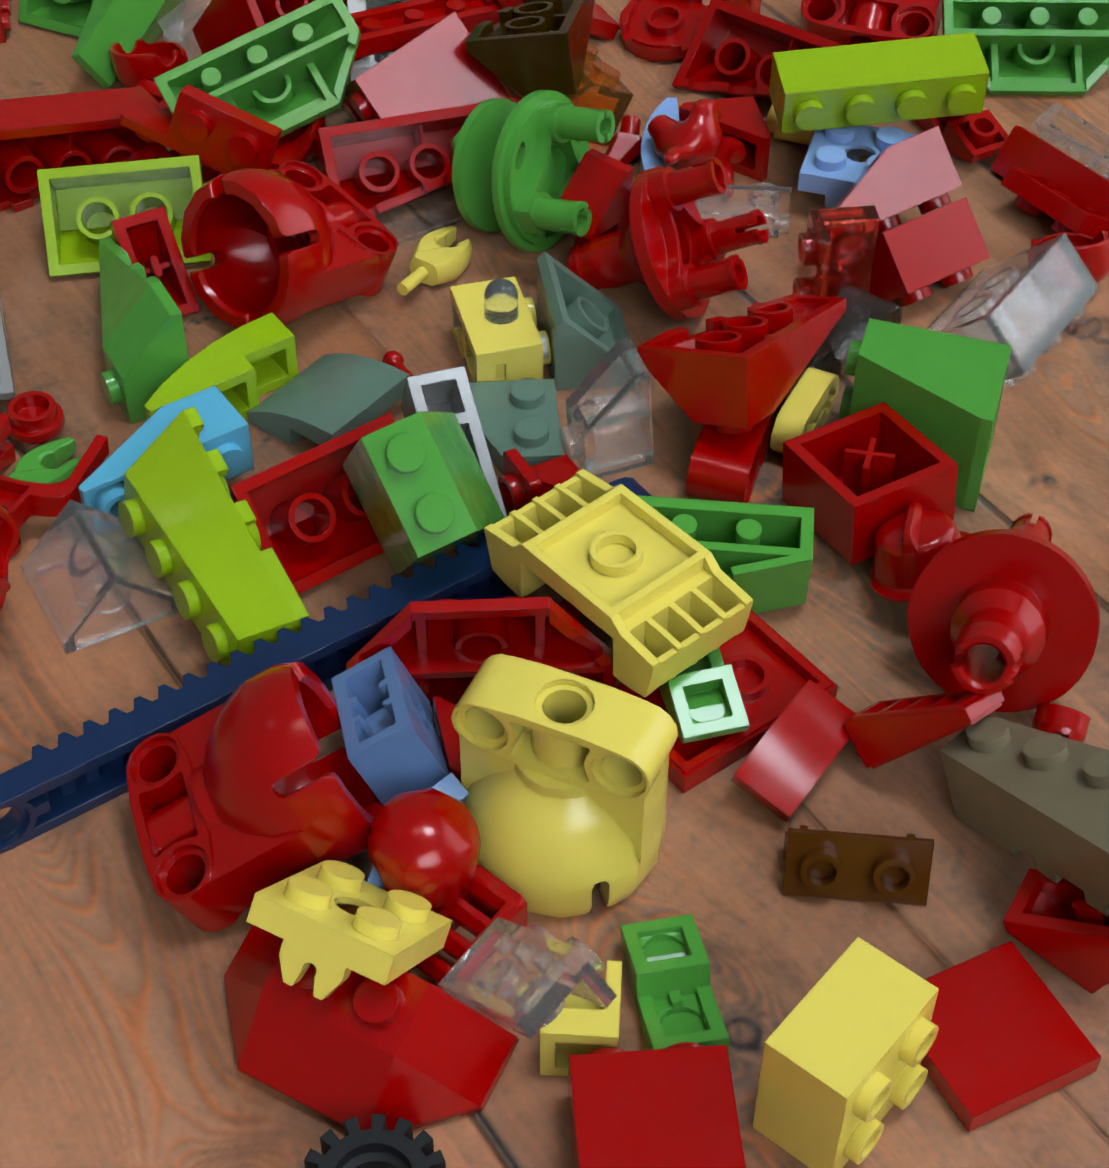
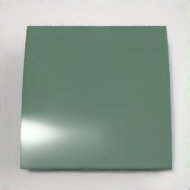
M345 353L325 354L247 413L248 422L289 445L294 444L303 436L321 445L375 420L402 399L406 377H409V374L394 366L360 355Z

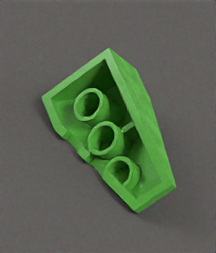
M94 0L71 57L104 89L111 87L118 79L109 55V49L115 42L120 43L123 50L129 53L133 50L137 39H142L147 44L153 43L182 14L187 0Z

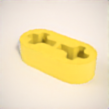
M808 367L778 413L770 442V447L773 451L783 454V442L820 428L825 424L837 397L839 388L838 375L814 367Z

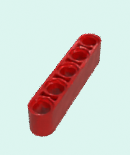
M754 302L752 306L757 305V304H761V303H759V302ZM789 392L775 412L752 426V430L747 433L723 434L716 430V425H703L688 468L686 479L687 496L712 501L749 503L770 446L776 418Z

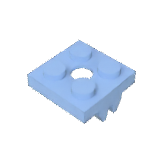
M867 125L815 130L799 172L798 190L825 195L824 204L830 214L881 151L917 134L905 132L897 127L879 128ZM866 156L868 158L867 162H859L860 157Z

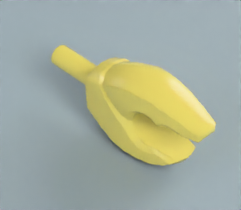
M452 225L426 234L417 243L410 260V274L397 285V291L405 296L420 283L436 286L460 277L467 269L472 256L473 247L469 238L458 243L455 247H450L456 240L457 228Z

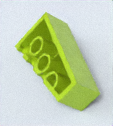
M975 32L773 52L769 93L781 134L947 116L963 117L982 113L990 72Z
M194 406L183 409L124 473V501L119 502L118 512L126 534L130 538L137 537L144 547L148 565L156 578L164 577L172 589L176 607L182 618L185 620L192 619L201 632L202 642L210 660L216 663L221 662L223 666L231 664V652L238 650L247 655L255 653L254 641L262 639L271 644L278 642L279 629L286 628L295 633L302 630L301 619L310 617L273 548L261 551V539L256 525V517L246 499L236 503L233 502L229 487L223 477L228 474L229 468L218 448L206 452L201 444L199 434L200 431H203L204 423Z

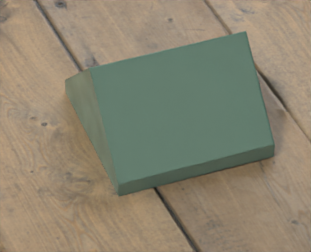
M544 251L537 258V324L539 331L545 330L549 338L551 363L548 364L551 379L555 380L556 391L634 383L641 377V373L620 306Z

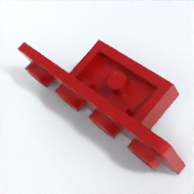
M189 84L180 90L173 115L171 111L139 98L121 113L119 124L133 130L138 138L151 143H160L179 152L181 156L199 155L201 165L211 167L223 174L244 168L275 169L270 166L282 132L281 128Z
M1019 125L1014 126L992 164V170L1004 177L1001 185L1017 195L1013 203L1037 217H1041L1043 212L1055 219L1051 228L1058 233L1070 232L1095 238L1099 231H1106L1109 236V179L1028 129Z

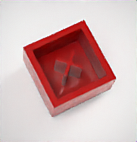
M882 402L783 442L782 500L788 506L814 508V530L852 566L874 556V538L879 527L889 518L908 511L912 503H920L924 509L944 512L953 520L958 463L888 404Z

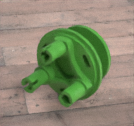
M553 90L534 91L522 98L517 104L511 100L491 98L481 102L468 115L461 130L451 141L454 153L452 163L453 192L457 207L464 220L471 227L480 231L497 232L501 230L514 247L528 252L548 250L565 234H572L576 237L585 236L592 222L591 210L587 209L589 207L588 203L560 198L585 152L589 151V142L605 143L613 137L615 131L613 112L607 109L574 106L564 94Z

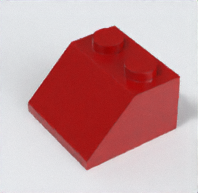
M967 197L831 254L826 259L830 268L877 305L899 298L902 307L933 295L930 284L940 280L944 289L973 277L970 266L990 258Z

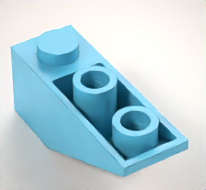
M216 386L162 406L78 487L87 529L92 537L121 525L118 504L124 501V473L183 409L195 406L204 423L203 431H200L199 440L206 452L218 448L229 468L228 474L223 476L225 480L254 469L249 424Z

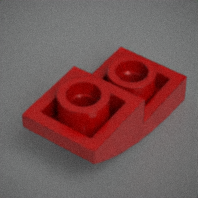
M989 109L982 111V113L963 117L947 116L915 120L924 131L939 126L949 153L969 163L998 155L1009 136Z
M809 679L734 773L731 781L787 822L849 741L850 736L846 731L845 721L856 713Z

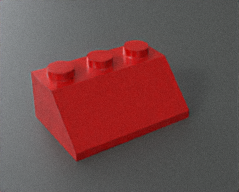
M391 412L229 487L233 502L236 503L246 499L254 513L261 539V551L273 548L298 594L384 552L342 464L361 437L395 423Z

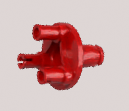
M714 157L706 162L676 171L670 167L657 166L640 172L635 178L629 200V221L622 230L594 238L582 245L578 243L571 247L568 252V269L598 291L605 288H618L636 282L646 285L657 304L669 317L677 321H686L700 317L706 311L710 297L746 290L748 275L743 260L739 259L738 254L731 255L728 258H725V255L731 251L767 243L769 231L768 229L759 231L757 228L746 231L747 229L767 224L763 213L759 209L721 221H717L713 217L701 219L694 201L716 194L721 195L727 190L726 172L718 158Z
M1031 513L1016 518L1009 529H992L971 533L946 545L927 563L919 575L909 599L907 615L908 633L914 653L928 676L947 693L970 691L980 695H991L1001 692L1005 700L1001 702L1002 706L996 709V712L1027 711L1035 709L1039 703H1051L1064 695L1086 672L1093 658L1099 637V607L1091 583L1080 566L1061 548L1051 543L1052 529L1049 522L1039 515L1036 524L1030 523L1033 515Z

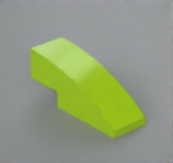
M272 312L240 326L205 347L162 383L144 405L147 420L162 406L212 386H216L244 420L247 419V413L259 404L260 396L281 388L299 374L295 336Z

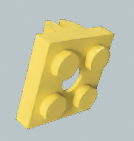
M326 860L256 892L246 922L283 938L279 958L284 983L293 986L302 979L310 963L315 966L316 975L314 976L313 996L323 1000L350 977L351 971L384 986L444 948L453 920L431 911V903L422 896L404 890H390L388 892L364 881L365 874L360 869L344 862Z

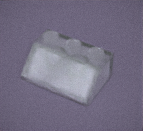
M1062 234L982 269L927 329L1012 345L1005 382L1007 386H1013L1027 379L1036 371L1035 361L1061 342L1062 337L1060 333L1062 330L1076 322L1086 313L1084 305L1099 287L1067 235Z

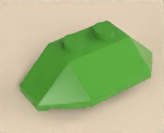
M315 0L153 79L172 115L180 90L189 84L281 128L280 137L341 108L361 34L343 0Z
M942 0L943 35L975 32L990 72L986 90L988 95L1084 96L1109 70V0Z

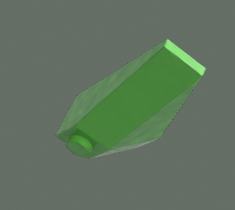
M110 237L99 240L102 348L107 371L100 372L99 379L109 405L119 404L130 424H134L147 419L144 405L162 383L189 360L182 313L162 282L155 276L147 278L144 266L139 262L132 264L128 253Z

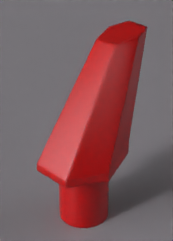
M634 115L622 117L620 132H617L611 138L605 155L628 165L641 153L642 137L639 135L641 126L639 117Z

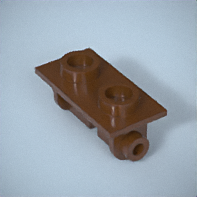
M800 825L799 829L788 828L784 836L783 859L785 860L782 894L926 906L934 839L916 838L915 834L909 833L906 834V837L811 830L805 825Z

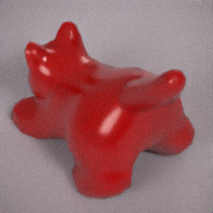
M700 99L694 102L689 117L684 121H676L667 115L655 116L648 124L647 130L654 141L656 155L662 163L675 170L706 162L714 157L718 158L724 167L727 177V190H725L724 194L730 196L734 191V170L732 164L742 162L747 152L741 141L735 137L722 135V129L719 125V119L722 117L720 103L716 100ZM714 195L702 198L700 201L708 204Z

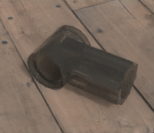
M854 285L846 286L837 296L839 298H846V310L806 366L807 368L814 367L840 377L845 373L852 339L863 340L870 318L897 324L901 323L902 309L900 306Z

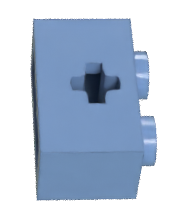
M391 646L331 678L347 757L382 804H385L398 793L433 787L449 774L430 701Z

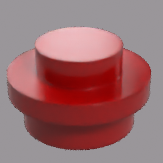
M42 391L24 392L14 397L8 404V412L6 414L10 415L12 433L9 436L16 441L29 444L44 443L56 436L64 427L65 418L63 410L48 393Z

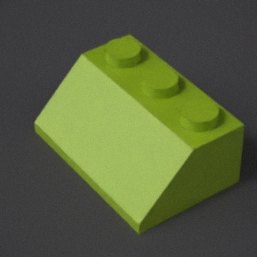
M199 155L37 170L49 275L51 278L100 273L99 240L110 237L113 240L110 226L111 221L162 206L165 208L184 264L212 262L211 253L188 259L185 258L181 243L184 211L194 193L204 185Z

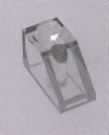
M629 337L618 340L565 400L567 425L560 426L559 428L564 453L571 460L577 459L581 470L585 469L598 478L654 464L650 374Z

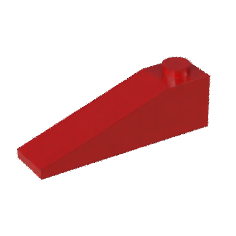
M804 294L784 296L747 307L746 316L730 318L716 316L706 319V331L689 336L688 329L682 327L665 331L637 346V358L693 423L716 425V430L723 434L747 433L752 430V426L775 412L845 312L846 298Z

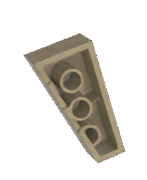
M990 715L967 727L940 750L956 819L1012 855L1024 852L1035 859L1037 870L1055 883L1063 878L1084 891L1087 904L1104 915H1109V750Z

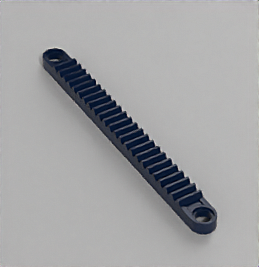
M624 477L608 483L611 486L623 484L636 495L652 496L633 478ZM485 533L477 535L478 546L474 548L463 543L456 545L457 556L453 558L441 553L435 555V566L432 568L421 564L414 565L413 577L409 579L398 574L391 576V588L385 589L375 584L370 586V598L363 600L353 595L347 597V609L341 611L331 606L324 608L325 619L318 622L309 617L301 619L302 630L295 633L286 628L279 629L278 642L271 644L262 639L254 641L255 653L247 655L238 650L231 652L230 665L223 666L213 661L208 663L207 676L200 678L187 673L183 675V687L177 690L165 684L158 687V699L154 701L141 696L134 698V710L129 713L116 708L109 710V722L104 725L91 720L84 722L83 735L79 737L72 736L66 732L59 734L58 747L52 750L40 744L33 746L31 760L0 774V810L11 807L9 812L0 819V853L9 851L128 792L126 765L130 754L140 742L157 733H170L223 704L241 684L273 665L302 662L319 677L330 692L334 690L331 678L346 670V663L410 602L436 601L440 599L470 600L498 599L510 596L519 597L492 570Z

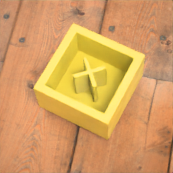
M857 937L765 1041L753 1128L809 1168H843L849 1159L857 1165L861 1164L872 1152L884 1129V1124L881 1122L883 1117L893 1105H896L901 1110L906 1109L917 1096L926 1080L928 1070L921 1066V1061L930 1050L939 1031V1027L931 1022L939 988L860 937Z

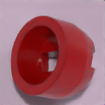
M1053 703L1037 704L1032 721V728L1058 734L1083 743L1091 719L1086 714L1070 707Z

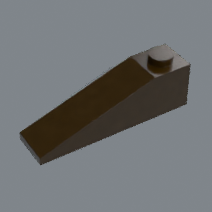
M523 0V4L517 7H505L498 12L499 23L493 26V21H483L475 26L466 40L467 52L523 97L537 90H553L570 98V94H576L583 78L595 0Z

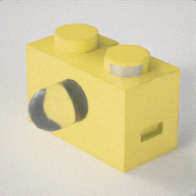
M515 276L450 286L452 333L461 357L466 360V369L470 381L543 379V365L551 363L549 338L545 330H537V316L533 299L531 297H523Z

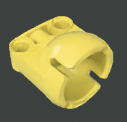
M505 654L491 655L478 670L455 706L451 716L453 727L459 734L461 784L469 793L463 804L475 819L481 838V848L477 864L521 894L527 902V912L556 918L587 914L592 908V889L595 884L600 882L598 890L606 907H610L630 897L658 862L666 825L669 754L678 737L676 723L661 707L614 687Z

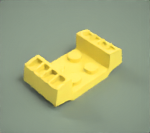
M585 469L578 471L574 477L564 483L556 484L552 490L542 496H536L532 499V502L517 511H511L507 517L497 523H491L484 527L492 570L500 579L522 598L545 584H548L613 638V676L643 697L648 696L655 689L672 680L686 668L694 665L698 660L745 630L753 599L720 569L712 552L623 484L611 486Z

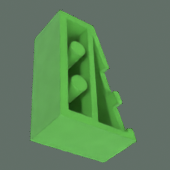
M637 495L712 552L720 569L753 599L751 610L756 614L806 604L813 562L814 508Z

